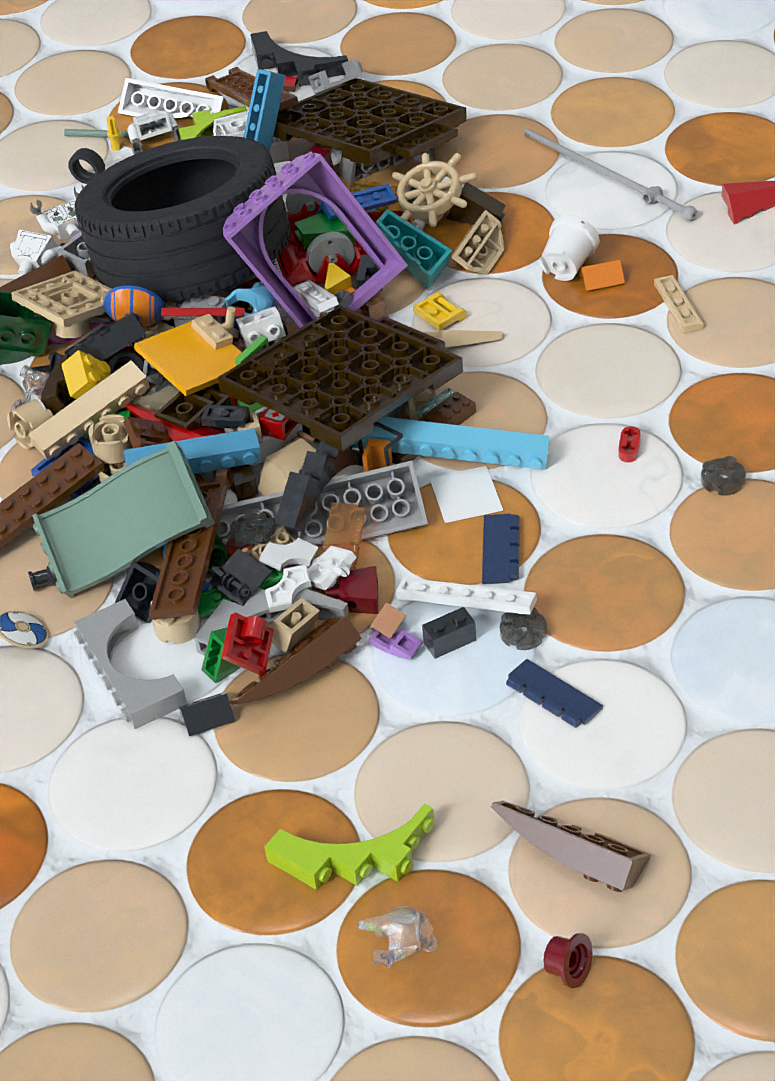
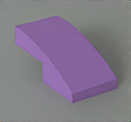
M404 629L400 633L395 631L391 638H387L376 630L369 638V644L391 655L409 660L423 644L422 640Z

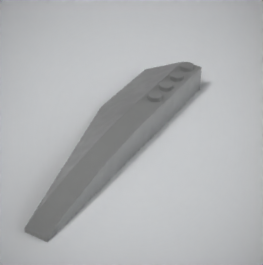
M413 461L330 480L313 507L304 533L287 528L284 529L295 539L300 538L313 545L341 546L428 525ZM284 491L224 505L217 534L225 545H258L281 528V526L275 524Z

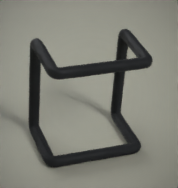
M376 421L373 423V427L377 426L397 436L384 447L387 467L390 466L388 449L401 440L403 434ZM360 439V440L358 441V446H359L361 464H362V467H363V459H362V456H363L364 450H363L362 439ZM392 457V462H393V463H395V464L403 463V462H401V461H399V460H397V459H395V458Z

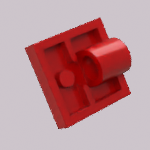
M236 612L230 614L221 658L258 675L265 674L274 629L267 627V621L261 617H245Z

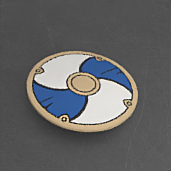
M14 610L5 611L0 614V637L8 643L21 648H38L48 641L49 631L46 625L37 617L26 612Z

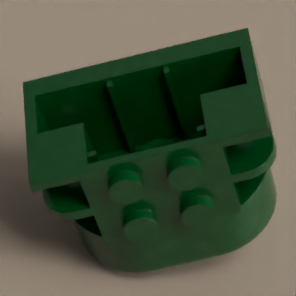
M0 290V365L20 362L30 356H40L45 353L51 328L50 320L13 301L11 291Z

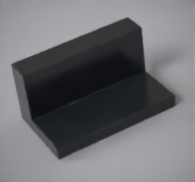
M207 405L201 418L202 425L210 426L211 428L238 429L237 427L244 428L245 424L252 423L249 407Z
M226 692L178 707L189 736L236 721Z

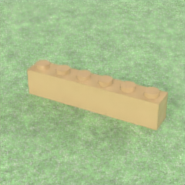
M132 360L30 432L28 435L32 444L47 461L57 457L65 448L75 444L79 438L89 433L90 426L93 423L95 425L100 422L99 418L113 415L116 411L129 404L134 398L144 394L150 388L147 377Z

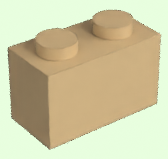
M300 598L273 621L271 629H274L272 643L287 653L314 629L320 610L303 598Z

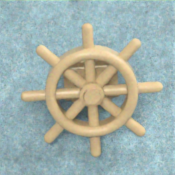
M427 153L422 154V164L412 168L405 175L398 172L392 174L393 179L400 181L395 204L399 203L404 211L401 218L406 221L410 217L417 218L431 227H435L437 222L453 205L461 208L467 206V202L459 198L462 192V184L476 180L477 174L458 175L454 166L461 159L459 153L454 154L448 163L430 161ZM437 174L435 178L432 179L431 175ZM446 176L451 178L449 180L441 182ZM416 198L412 204L407 201Z

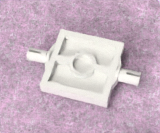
M330 546L321 556L313 558L309 565L308 572L312 586L323 590L332 587L340 575L343 577H347L346 574L349 575L352 562L357 557L352 551Z

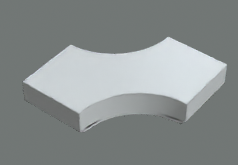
M300 538L286 545L269 542L260 555L259 561L279 571L291 564H307L309 566L317 553L318 547Z
M307 564L284 569L281 581L265 590L270 613L287 610L292 606L295 596L300 591L311 587Z

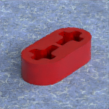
M628 426L621 431L618 456L623 462H633L638 458L641 432L638 428Z

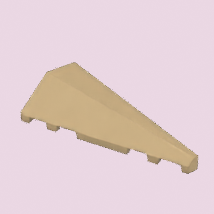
M441 330L439 332H423L444 341L446 348L502 340V331Z

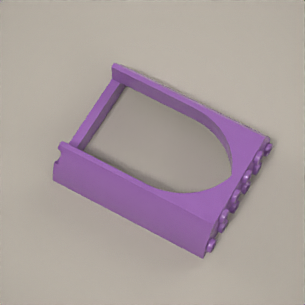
M309 152L296 157L292 162L284 164L276 176H271L266 180V185L260 190L257 189L252 192L244 204L241 203L235 207L234 212L226 219L223 227L225 239L300 328L317 317L273 265L263 240V222L267 207L280 195L302 193L323 200L335 212L380 269L351 294L353 301L347 307L348 309L358 310L408 266L322 155Z

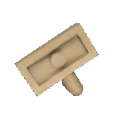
M227 308L226 321L223 324H219L210 314L193 319L191 327L215 350L230 345L233 342V336L227 331L233 328L235 308Z

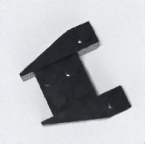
M132 312L118 321L112 319L100 327L99 330L65 350L64 354H68L71 357L80 350L103 361L129 344L135 346V343L144 340L142 336L146 332Z

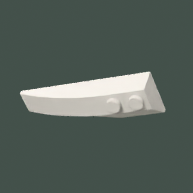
M126 78L118 113L138 116L158 110L170 113L173 118L192 117V113L210 110V113L221 111L224 97Z

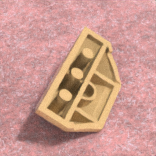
M485 210L455 249L451 258L466 270L487 275L504 251L503 236L500 229L501 222Z
M300 438L265 457L258 486L261 496L284 491L290 471L299 473V470H302L307 451L316 452L320 445Z

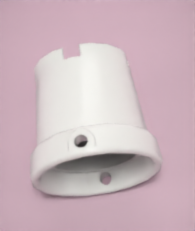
M563 215L557 217L551 225L550 237L539 261L540 266L546 274L549 275L550 272L555 274L554 279L561 281L572 280L586 259L597 250L600 242L598 232L593 225L578 216Z

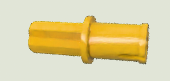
M114 115L108 116L106 118L108 126L107 136L110 138L111 149L118 151L123 148L120 138L121 130L118 129L116 117Z

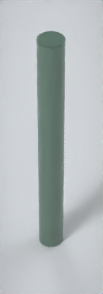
M65 129L64 135L108 137V130ZM121 131L120 138H129L128 131Z

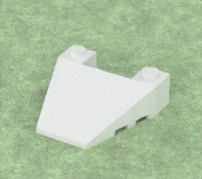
M249 111L214 119V136L243 137ZM273 137L270 148L273 163L289 160L287 141H281L277 137Z

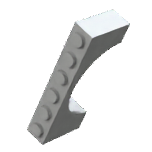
M126 599L74 621L77 629L74 632V636L78 644L84 645L83 650L87 659L94 661L92 665L96 674H102L103 677L101 679L107 691L111 689V697L115 705L122 707L120 710L126 722L130 721L134 729L179 709L178 707L187 704L184 689L174 674L160 679L141 680L120 673L111 664L112 655L117 645L127 635L138 629L135 613Z

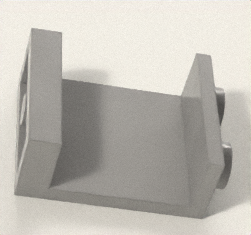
M355 58L342 63L347 77L333 83H329L325 70L309 76L308 79L314 94L362 76L360 62H357Z

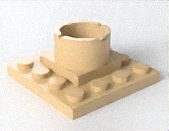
M72 271L12 292V300L50 320V330L56 336L78 338L91 331V317L99 316L106 312L103 301L106 293L111 288L77 271Z

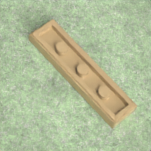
M670 275L654 279V286L682 332L689 333L703 329L702 320L675 277Z

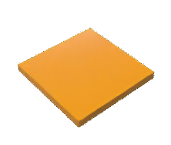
M192 321L137 342L134 347L144 359L185 396L219 383L218 377L236 366L235 358L242 353L233 344L215 350L191 327Z

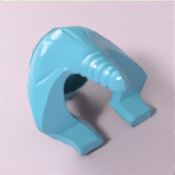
M261 282L254 283L251 289H236L224 299L227 307L239 300L250 303L254 308L251 314L274 306L277 308L278 304L277 299Z

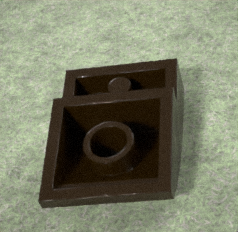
M68 354L63 355L51 371L41 395V402L46 409L52 412L53 416L76 400L70 397L61 365L69 358Z
M204 388L188 396H185L180 391L154 415L155 418L180 428L195 430L206 427L202 425L201 418L207 405L232 406L230 396L209 388Z

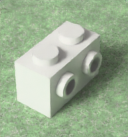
M275 306L236 319L246 348L261 335L267 337L268 342H275L281 337L286 336L280 314Z

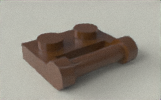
M127 417L123 422L133 448L170 442L163 422Z

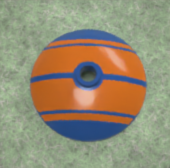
M130 285L111 289L106 293L103 301L106 313L113 320L118 321L125 315L133 312L142 328L152 326L161 321V309L165 308L162 299L154 292Z

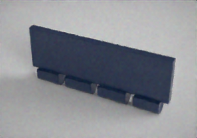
M511 513L484 515L482 584L510 583V581L519 579L520 517L518 515H511Z
M529 659L524 660L508 674L507 686L519 693L523 692V696L538 705L542 704V708L557 717L561 716L563 721L574 728H577L581 723L585 725L603 709L602 704Z

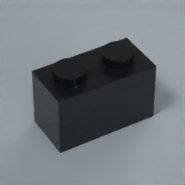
M461 607L422 625L424 645L434 659L476 641L475 621L465 607Z

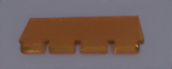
M331 503L322 554L330 546L352 551L357 557L352 562V565H357L360 549L357 545L361 543L363 527L360 525H364L365 508L359 507L358 504ZM351 566L349 570H355L356 567ZM340 576L336 579L337 581L333 586L339 585Z

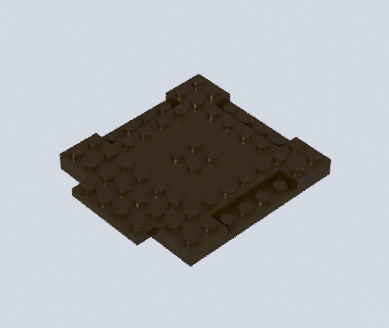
M354 78L298 101L299 103L293 105V108L289 110H279L273 137L280 138L281 141H290L293 137L307 139L308 142H317L322 146H330L338 151H342V157L350 159L351 162H360L365 166H374L375 163L387 160L388 157L393 155L403 156L404 159H413L416 155L426 153L427 150L436 148L440 144L449 142L457 137L458 129L456 127L467 121L466 107Z
M337 305L334 307V310L322 314L220 375L218 380L220 392L249 406L257 402L310 428L311 436L344 451L374 431L373 423L426 388L435 391L463 372L462 357L446 351L445 342L386 316L374 320L346 307Z

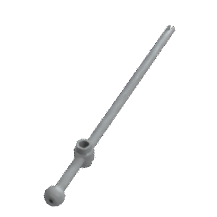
M530 129L524 130L525 136L641 193L642 199L646 204L657 201L681 213L687 221L696 218L697 210L694 206L689 205L685 207L663 196V190L660 186L647 188Z

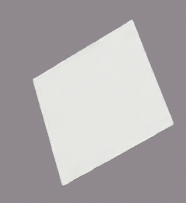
M487 466L430 478L445 523L503 511Z

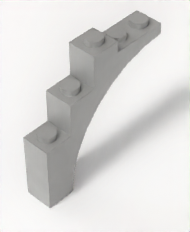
M312 583L311 587L300 591L292 603L293 605L300 598L309 602L320 610L317 620H327L345 615L350 619L348 603L340 599L328 597L320 592H314ZM261 588L254 592L244 606L223 599L194 637L197 653L205 655L211 631L228 627L230 614L236 612L245 617H261L267 621L266 626H269L286 610L270 613L265 590Z

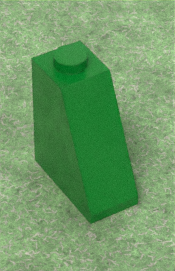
M325 212L295 222L294 238L297 243H301L304 249H308L310 243L315 238L328 232L343 233L355 245L354 236L339 218L329 221Z
M227 627L211 631L201 669L214 683L222 681L241 668L221 658Z

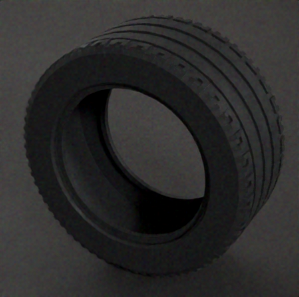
M195 137L144 150L119 161L94 177L78 194L74 209L98 282L111 289L127 285L142 287L157 294L163 302H173L219 291L255 274L225 239L223 227L226 219L234 212L233 210L237 205L244 204L252 192L257 189L260 190L266 185L265 182L268 178L277 175L269 150L262 143L244 137ZM282 195L268 205L263 222V240L271 262L282 253L291 236L290 222Z

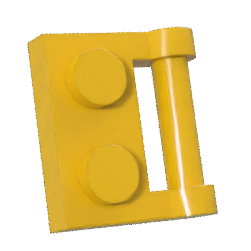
M440 292L434 293L413 306V312L438 331L457 320L463 321L467 316V311L453 305Z

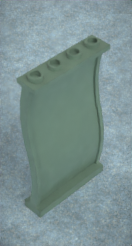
M172 441L166 444L167 448L128 465L76 499L41 515H32L35 522L33 528L37 535L41 537V548L49 557L50 562H48V566L51 572L56 575L58 580L56 586L61 594L64 593L68 597L73 598L76 593L118 574L131 566L133 561L140 560L164 544L203 526L208 528L215 524L185 453L177 442Z

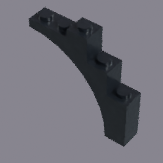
M267 31L250 34L252 50L258 69L276 68L279 74L297 76L299 87L311 85L308 77L324 70L328 78L346 75L342 63L348 62L347 55L336 57L301 55L277 45L270 38Z
M321 441L316 452L307 451L302 470H299V473L291 471L289 473L275 524L304 533L313 507L329 481L339 471L348 466H362L359 450L352 449V446L341 451Z

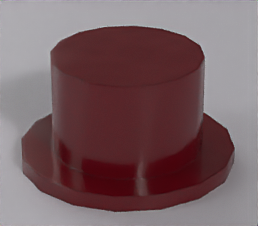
M576 933L570 939L561 936L551 938L544 952L543 962L546 972L561 977L565 986L572 989L578 988L585 981L592 964L593 950L590 938L584 933Z

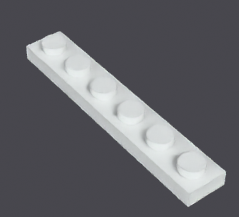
M311 280L292 287L304 302L318 312L328 313L334 310V306L339 305L336 296Z
M403 578L396 590L397 599L518 614H531L537 601V596L534 592Z

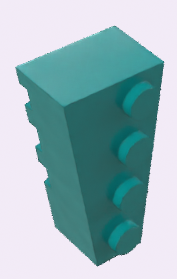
M388 209L376 221V226L408 265L406 268L428 289L449 264L452 250Z

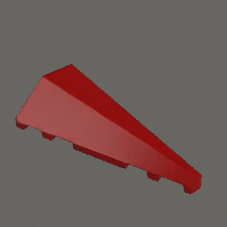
M775 181L722 184V198L728 207V215L733 224H738L739 220L746 216L748 218L753 217L754 213L759 210L766 211L775 207Z
M132 403L125 406L137 418L163 422L170 442L225 433L209 427L186 430L155 418L154 414L157 411Z

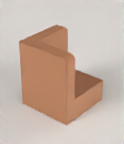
M385 603L370 628L377 630L387 638H391L399 625L404 621L406 615L390 604Z

